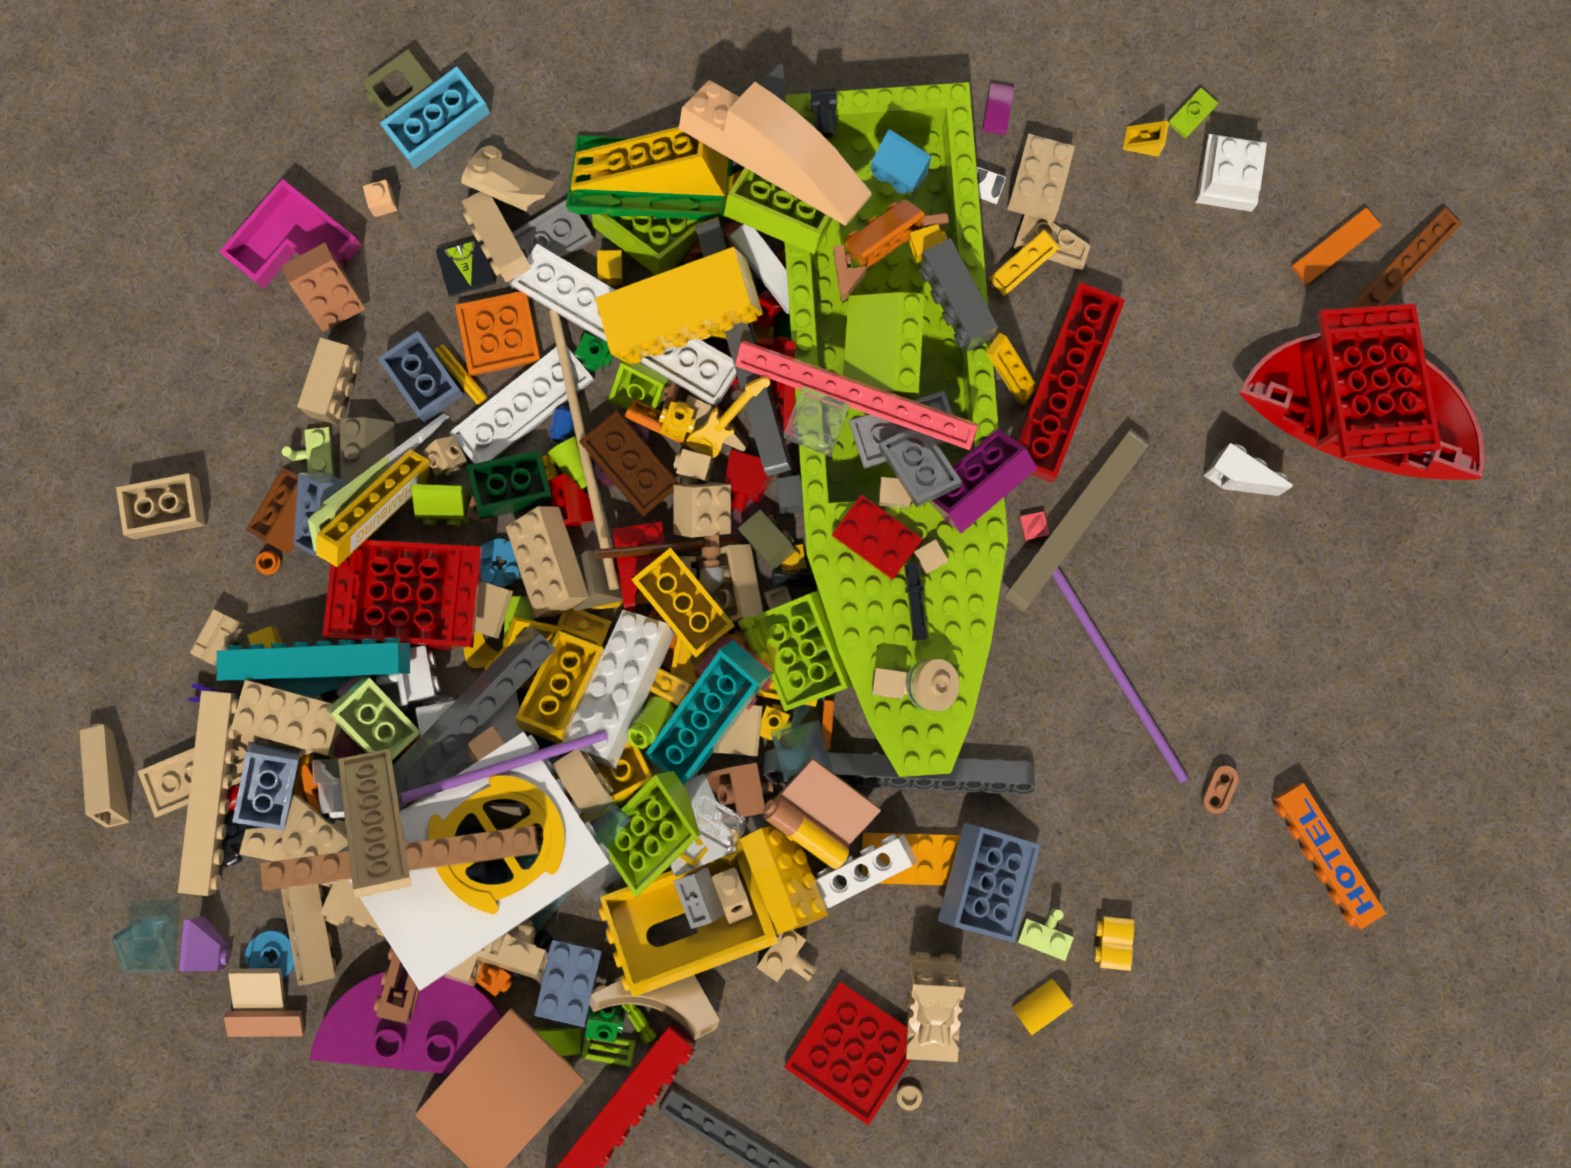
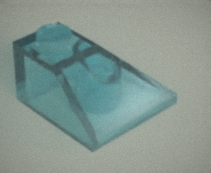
M819 720L771 733L783 781L792 780L811 758H814L828 770L832 769Z
M170 915L144 916L113 935L112 942L124 973L175 971V928Z

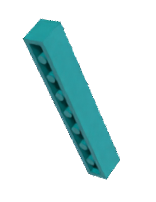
M384 638V643H377V639H361V644H354V640H339V645H331V641H316V646H309V642H294L293 647H287V643H271V648H264V644H249V649H242V645H227V650L216 651L217 681L410 674V643H400V638Z

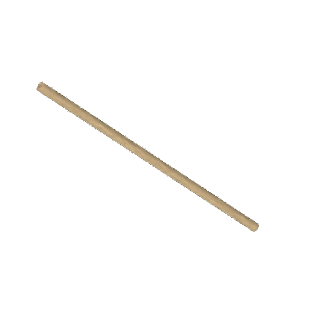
M551 310L549 315L600 549L610 548L591 457L579 443L586 434L561 319L558 313ZM605 558L603 563L609 590L618 589L619 585L613 558Z

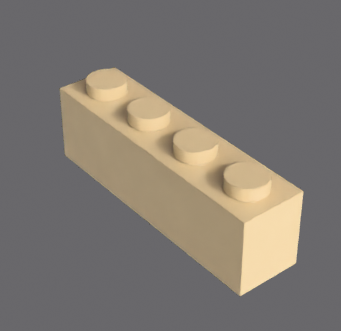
M480 191L461 201L466 209L462 213L467 223L475 225L471 229L478 242L481 240L484 242L480 247L487 259L492 257L494 260L490 262V265L496 276L501 274L505 282H508L531 269L492 196Z
M321 884L281 889L298 986L335 978L334 972H336L337 966L335 959L331 957L330 947L332 946V939L330 933L326 930L325 924L327 916L320 914L322 909L321 898L323 896Z

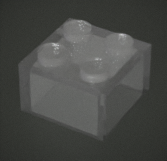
M803 386L784 431V439L831 457L850 411V404Z

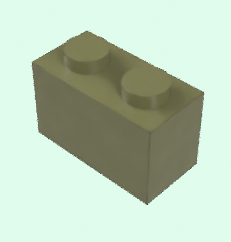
M759 510L742 524L738 530L751 547L774 570L795 552L791 544L794 540L785 530L780 532L777 528L779 524L771 514L766 516Z

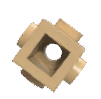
M455 436L436 439L423 450L426 458L430 460V467L435 476L444 474L447 477L458 473L460 471L459 467L467 461Z

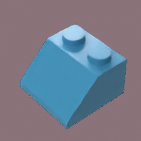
M889 129L871 162L870 171L873 172V176L882 182L886 180L892 184L898 193L902 195L907 194L912 197L928 174L931 156Z

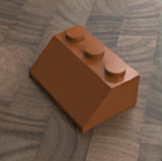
M282 467L246 531L289 554L296 547L293 545L298 475Z

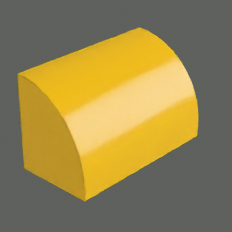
M1050 979L1011 1008L1027 1031L1033 1035L1073 1005L1057 983Z

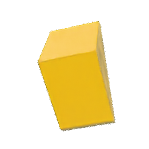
M1160 121L1128 126L1126 128L1123 150L1159 157L1165 146L1169 122Z

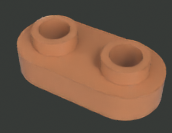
M1220 766L1213 771L1202 797V805L1209 813L1219 814L1228 808L1239 780L1238 773L1234 768ZM1223 773L1228 776L1226 783H1222L1220 780V776ZM1213 796L1217 797L1219 801L1216 806L1211 804Z

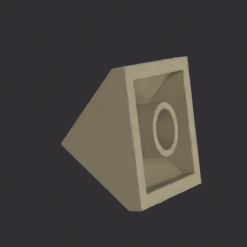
M586 550L576 558L589 598L575 605V611L623 601L615 558H613L619 585V588L615 590H609L603 559H596L594 551Z

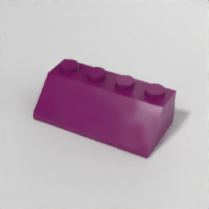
M997 429L953 466V469L962 481L961 487L929 502L949 525L959 533H962L1033 473L1037 467L1024 446Z

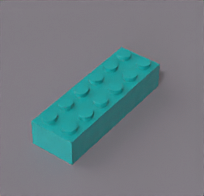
M734 640L719 650L644 756L663 773L674 771L685 786L697 775L772 673Z

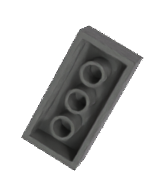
M951 238L923 251L919 269L920 276L925 283L928 282L932 288L930 291L931 296L936 304L940 303L944 311L942 316L947 326L951 325L954 329L955 334L953 336L958 347H963L967 353L993 340L998 326Z

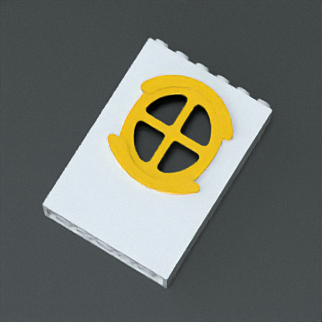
M522 732L456 776L537 751L539 746L532 735L527 737ZM548 759L420 798L400 811L405 843L454 837L460 823L470 813L476 815L486 832L497 831L483 810V805L486 802L497 799H511L522 802L531 811L528 817L510 829L528 827L535 823L540 824L543 829V844L540 854L528 870H523L514 857L504 858L514 874V878L510 882L497 885L475 882L466 875V869L474 863L410 871L412 886L360 897L419 991L465 962L610 863L608 858L611 855L604 844L598 845L593 838L596 836L593 827L588 821L583 823L579 817L582 813L581 809L577 807L574 800L569 802L565 795L567 789L560 778L555 780L552 776L553 767ZM348 845L338 852L349 851Z

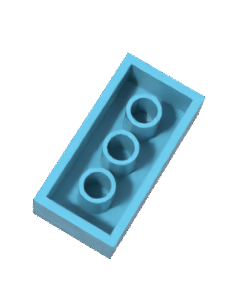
M455 67L380 124L388 137L415 170L488 116L490 111L486 102L459 68Z

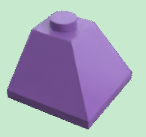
M205 916L184 919L179 971H218L225 969V965L230 960V950L227 949V942Z

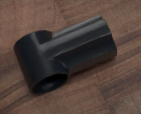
M835 87L810 89L815 129L826 139H831L837 136L835 110H837Z

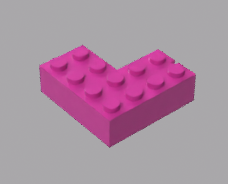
M282 179L219 252L250 279L265 289L282 269L281 265L287 263L294 254L300 256L326 243L343 269L345 265L342 262L346 260L349 263L361 249L362 245L356 237Z

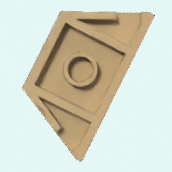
M292 795L280 848L281 851L291 859L337 853L348 845L347 836L300 796Z

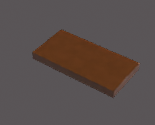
M617 410L579 441L580 445L642 517L674 492V485H680Z

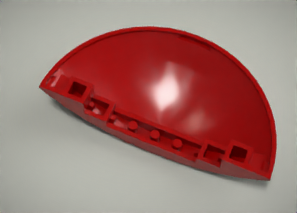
M1320 333L1296 338L1272 350L1252 369L1239 393L1259 414L1281 430L1324 453L1379 471L1417 478L1441 480H1476L1482 478L1485 449L1481 429L1474 411L1465 396L1450 378L1427 359L1426 365L1441 449L1437 451L1341 458L1339 442L1317 447L1301 353L1318 340V337L1321 335Z

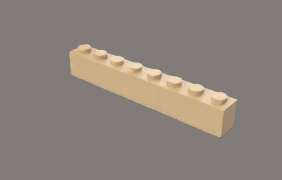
M201 691L178 893L209 896L215 894L221 884V876L218 875L219 865L222 864L224 858V851L221 850L222 840L225 839L227 833V826L224 824L225 814L228 813L230 807L227 794L233 781L230 769L231 764L235 760L233 743L238 735L237 730L231 729L239 702V694Z

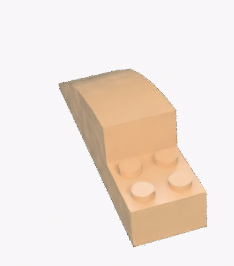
M708 80L682 107L679 124L680 130L845 226L872 195L836 148L817 129L789 105L756 82L738 97Z

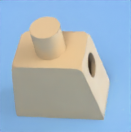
M731 868L711 877L729 926L753 917L736 868ZM742 905L740 909L732 911L734 907Z

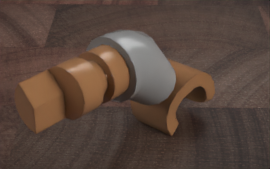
M719 535L705 536V547L701 548L702 557H705V561H702V569H700L698 580L714 601V595L723 581V568H720V560H717V556H720Z

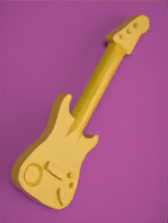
M762 376L746 384L745 391L721 418L717 417L718 408L713 409L708 421L688 434L686 439L687 445L697 453L715 458L720 452L726 437L734 433V427L727 428L726 426L753 396L756 397L764 387L770 385V378Z

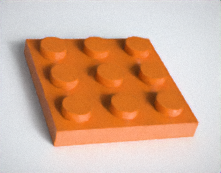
M520 291L455 305L470 376L537 363L541 359L528 295Z

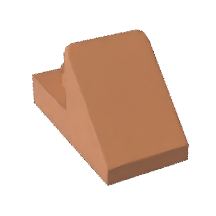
M844 245L834 246L833 256L840 301H846L866 275L867 266L849 268L851 267L850 253H845Z

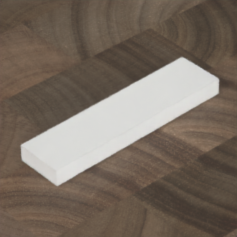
M745 224L740 225L728 236L729 239L747 259L748 264L784 311L790 314L787 270L756 229Z

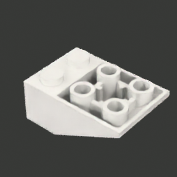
M1232 443L1228 444L1218 453L1204 474L1206 478L1226 490L1279 496L1293 486V484L1288 482L1287 476L1280 472H1273L1267 468L1266 462L1259 458H1252L1246 454L1247 450L1238 444L1233 445Z

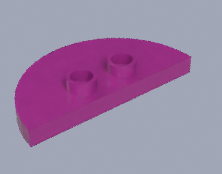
M405 967L403 968L399 987L394 991L407 995L408 991L404 990L408 978V972ZM387 968L355 984L332 1006L316 1033L309 1060L451 1074L504 1015L495 1001L477 984L471 986L442 976L419 991L411 1025L379 1018L376 1016L377 1011H374V1006L378 995H382L384 985H381L384 971L389 970Z

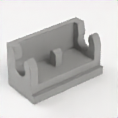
M707 867L694 873L690 872L674 880L691 929L712 923L725 915Z

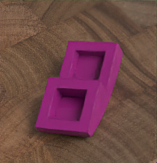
M991 83L983 132L1006 135L1014 87Z

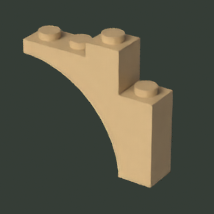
M336 819L334 826L347 836L345 819ZM349 880L321 884L330 887L331 884L333 885L320 911V914L327 916L325 919L327 922L339 926L340 923L350 922L351 917H353L352 921L363 927H366L368 924L376 928L375 932L385 937L360 897L355 898L353 886Z
M695 975L633 997L630 990L625 991L620 976L615 980V983L609 986L601 985L593 990L589 1001L593 1012L621 1004L643 1005L657 1009L677 1020L686 1028L694 1040L716 1030L720 1022Z

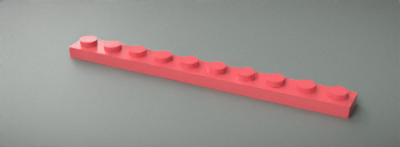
M742 341L735 363L736 367L761 376H768L775 381L968 450L972 448L979 426L975 422L747 341Z

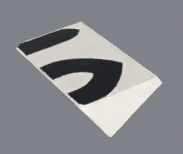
M976 167L979 198L997 205L1006 177Z

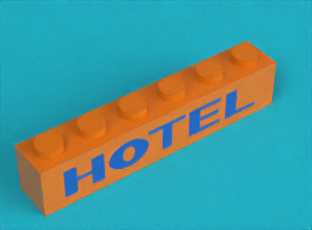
M1297 783L1272 798L1275 802V805H1273L1274 810L1280 818L1284 817L1289 824L1287 827L1289 834L1294 840L1298 839L1303 847L1300 849L1301 853L1308 862L1312 861L1316 867V870H1314L1316 877L1321 883L1325 882L1330 890L1328 896L1335 905L1339 904L1344 913L1341 916L1349 927L1353 926V928L1361 930L1386 915V912L1305 784Z

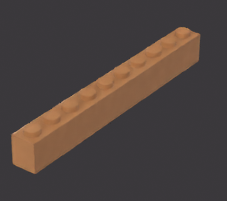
M535 826L405 843L409 871L539 854ZM349 851L260 863L263 891L352 879Z

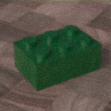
M540 450L467 465V475L479 520L551 504V492Z

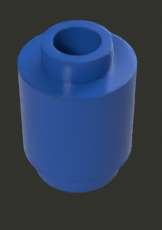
M560 406L559 409H554L549 428L551 440L562 443L573 437L574 425L570 407Z

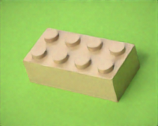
M538 506L506 526L535 618L556 617L589 598L559 507Z
M245 680L231 726L233 730L327 756L336 755L343 730L326 712L334 704L333 702L251 680Z

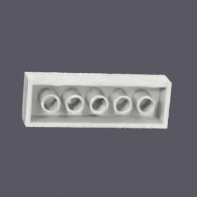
M622 611L563 742L605 730L607 740L579 748V750L583 754L588 752L590 757L597 763L616 768L628 741L627 731L638 718L657 676L658 669L661 667L674 637V633L667 623L630 611Z

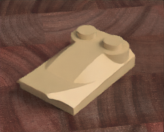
M485 146L478 150L468 162L461 181L462 184L526 212L535 201L544 198L556 184L503 160L502 153L494 146Z

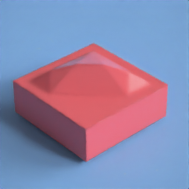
M1044 511L1019 517L1025 541L1050 535Z

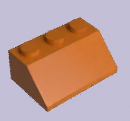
M906 199L900 203L894 202L886 209L884 215L871 218L866 223L867 227L859 232L855 230L846 237L844 250L846 253H850V258L857 267L867 266L868 269L905 243L909 238L910 232L922 229L925 214Z

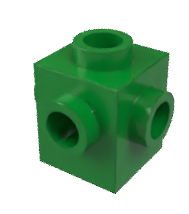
M587 333L584 334L574 353L576 358L583 362L582 366L593 372L596 369L603 372L605 367H609L614 359L607 342Z
M614 1005L593 1012L590 1006L585 1038L615 1042L617 1032L622 1033L624 1017H620L621 1006Z

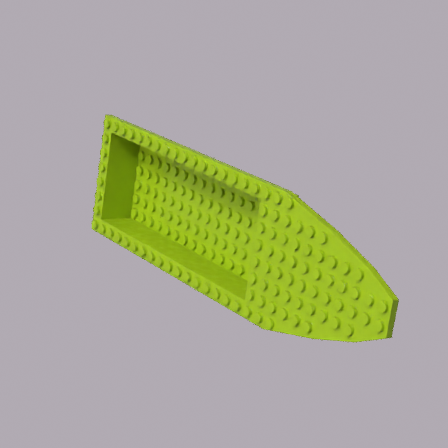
M969 82L836 91L837 136L827 140L836 148L872 195L846 226L832 219L815 254L785 242L791 340L795 341V359L843 375L848 298L846 301H840L833 256L834 246L844 245L846 237L855 230L861 231L867 227L866 223L875 216L881 217L886 213V209L894 202L900 203L905 199L922 210L925 215L948 214L949 222L947 230H944L947 239L951 238L988 307ZM810 93L786 95V104L815 128ZM889 129L931 156L928 174L912 197L907 194L902 195L898 193L892 184L886 180L884 182L878 180L873 176V172L870 171L871 162ZM907 240L869 267L866 275L850 296L895 292L925 294L920 380L917 399L945 391L953 415L979 424L970 450L951 443L939 446L953 467L995 430L999 429L994 369L992 362L985 353L990 347L991 341L967 353L963 347H958L953 336L955 331L951 325L947 326L942 316L944 311L940 303L936 304L930 293L932 290L930 284L922 280L919 273L920 262L915 263ZM851 260V267L849 268H856L857 266ZM795 388L807 557L841 660L869 727L898 776L950 774L973 719L992 641L1008 543L1005 498L1003 497L962 533H959L949 525L930 502L917 508L913 502H910L909 509L879 506L881 477H897L887 462L863 468L849 420L867 415V413ZM861 495L921 537L923 540L916 550L936 539L948 559L946 564L927 575L921 567L922 585L925 586L923 594L929 637L927 640L912 641L908 594L905 593L907 585L904 566L892 581L831 536ZM914 552L905 565L919 563ZM930 659L948 661L955 668L959 677L958 696L949 708L942 711H932L924 708L918 702L914 692L915 674L920 665ZM881 668L907 672L906 679H911L909 694H904L902 700L871 695L875 669Z

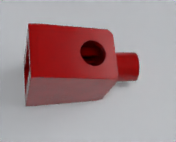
M732 449L729 454L725 484L731 485V495H733L731 508L744 512L748 500L757 503L761 501L774 475L767 477L761 458Z

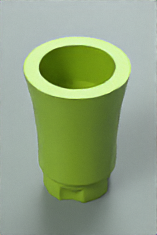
M572 437L555 446L548 454L563 474H566L582 490H585L587 485L576 437Z
M662 697L650 698L643 711L627 731L629 743L633 747L641 749L653 743L676 711L674 706Z

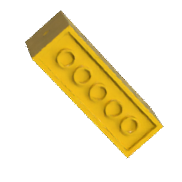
M735 247L595 298L610 353L628 364L639 363L643 357L649 355L659 356L665 353V349L671 347H684L688 344V341L693 339H706L711 336L710 333L718 330L720 332L731 330L735 324L741 322L745 324L757 320V316L763 315L747 259Z

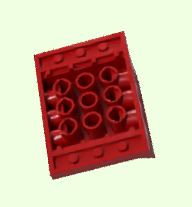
M1416 304L1319 311L1317 316L1321 338L1301 353L1317 447L1339 442L1341 458L1426 452L1441 449Z
M365 540L338 567L330 565L323 638L354 640L357 643H361V639H377V643H384V638H400V643H410V648L426 646L428 650L435 651L452 650L455 647L473 648L483 548L480 546Z

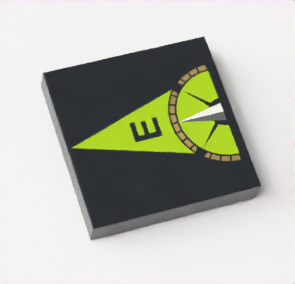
M475 238L436 250L449 297L495 284L489 258L487 259L480 247L484 244L483 240L478 242Z

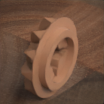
M669 381L667 388H664L663 408L668 409L671 401L674 403H685L688 397L687 390L673 381Z

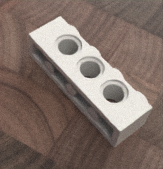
M895 834L881 840L883 845L876 849L871 845L861 850V856L854 860L852 856L847 857L846 861L838 869L831 870L828 867L818 872L819 878L816 879V885L825 903V908L828 909L918 862L904 834L896 837ZM881 853H886L890 857V864H884L881 861ZM859 864L867 866L868 875L860 873ZM838 875H843L846 878V886L839 884L837 880Z

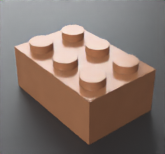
M326 243L281 265L289 284L322 332L365 310L357 290Z

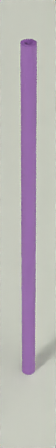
M1058 567L1052 576L1178 781L1182 783L1188 780L1187 774Z

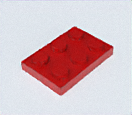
M863 495L858 498L831 535L892 581L923 540Z

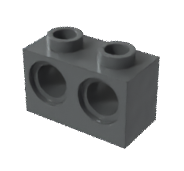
M793 472L781 474L780 478L775 479L780 516L804 512L800 475L795 476Z

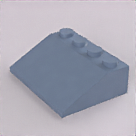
M964 823L938 921L953 927L1015 943L1041 845Z

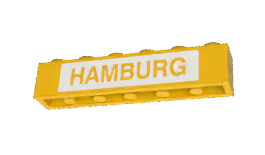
M411 449L408 450L317 534L316 555L338 567L412 497V484L424 485L428 482L430 460Z

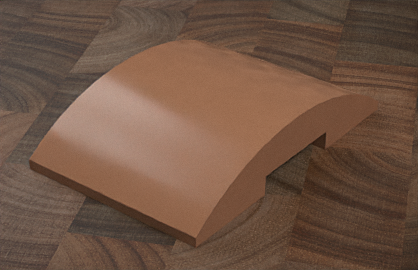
M511 1008L446 1078L415 1116L469 1168H505L586 1079Z

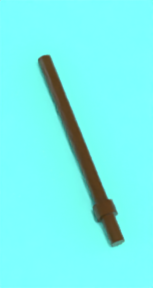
M734 538L719 539V548L736 545ZM705 540L595 549V558L605 559L663 554L669 548L674 552L698 551L705 547Z

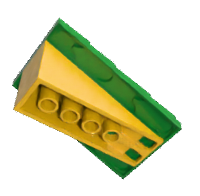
M679 127L635 138L577 135L566 208L569 212L579 215L609 214L610 217L653 216L654 218H687L688 220H710L719 216L721 220H726L727 217L724 216L729 192L732 159L683 132Z

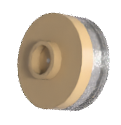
M923 659L912 666L907 676L906 689L908 697L921 710L942 711L949 708L955 702L959 693V677L955 668L943 659Z

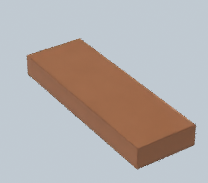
M226 1011L224 1015L227 1037L303 1036L305 1032L302 1011Z

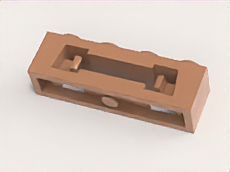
M391 947L388 955L391 963L389 970H385L383 973L381 985H384L382 995H378L374 1011H377L376 1016L379 1018L411 1025L419 989L408 974L404 989L408 991L407 995L394 991L399 987L404 966Z

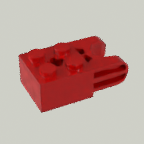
M662 522L613 529L615 548L665 543ZM662 554L644 555L642 557H617L622 597L626 611L634 613L636 610V595L640 591L631 579Z

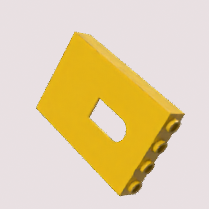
M744 849L731 865L718 858L678 877H675L673 870L663 873L637 897L634 896L629 887L600 897L602 906H599L598 910L602 921L607 920L609 929L605 931L609 943H615L617 949L613 956L617 967L622 966L625 975L621 976L624 989L625 991L630 990L633 997L778 944L776 933ZM705 867L708 868L711 877L731 868H736L753 914L752 918L729 926L726 916L723 915L712 923L697 927V934L662 947H654L649 944L646 936L648 929L652 925L685 913L674 880ZM742 905L734 907L732 911L740 909Z

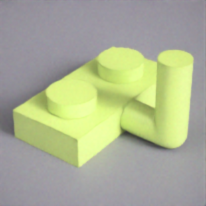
M329 427L305 430L306 450L294 451L290 447L282 449V454L292 461L307 459L308 473H328L335 476L331 429Z
M1054 908L1050 911L1045 926L1025 919L1017 942L1065 961L1074 937L1054 930L1057 921L1063 918V912Z

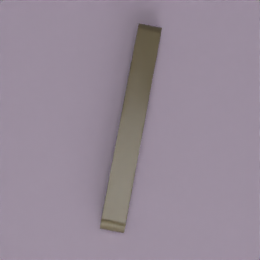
M1132 428L1129 429L1004 596L1006 600L1022 612L1028 608L1151 442Z

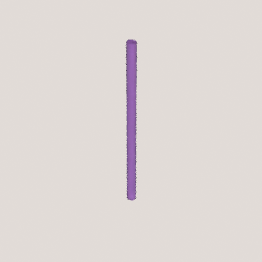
M601 730L401 793L403 803H407L607 740L605 730Z

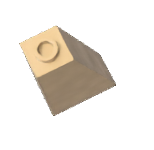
M92 724L89 728L80 730L85 814L106 828L129 823L131 821L114 732L104 724Z

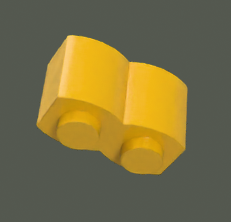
M1101 916V921L1096 922L1095 933L1096 936H1100L1099 947L1095 946L1094 962H1098V967L1131 971L1134 919Z

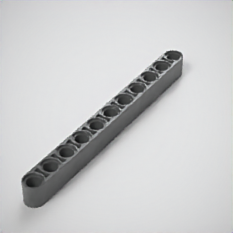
M719 216L695 225L703 257L730 248L723 222ZM741 322L735 324L733 329L725 331L735 366L742 341L758 345L752 322L746 324ZM735 366L742 393L745 391L746 384L762 377L759 374ZM769 385L764 387L756 397L753 396L746 404L761 462L767 477L792 470L790 455Z
M769 750L764 754L763 779L772 783H789L809 760L814 758L852 787L1020 795L1030 794L1035 791L1034 765L1022 761L957 758L950 774L899 777L886 755Z

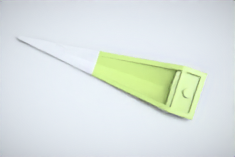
M443 413L323 502L318 511L314 512L308 519L314 551H316L317 534L408 450L414 451L449 418L447 414Z

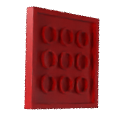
M839 981L784 1065V1068L869 1126L911 1061V1059H906L905 1053L907 1026Z

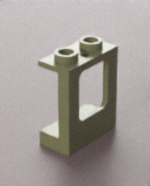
M408 49L362 81L366 89L363 94L371 105L376 102L380 108L377 112L383 120L434 84ZM395 71H401L412 85L413 90L392 106L387 107L375 93L374 86Z

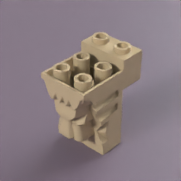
M527 919L445 974L444 977L475 986L482 964L485 962L541 981L549 955L546 950L537 948L534 945L535 929L532 920Z
M916 952L915 955H909L906 1059L958 1062L959 1028L961 1026L959 1013L962 1012L960 1001L964 998L965 985L961 976L962 964L960 958H956L954 954H941V957H934L927 952Z

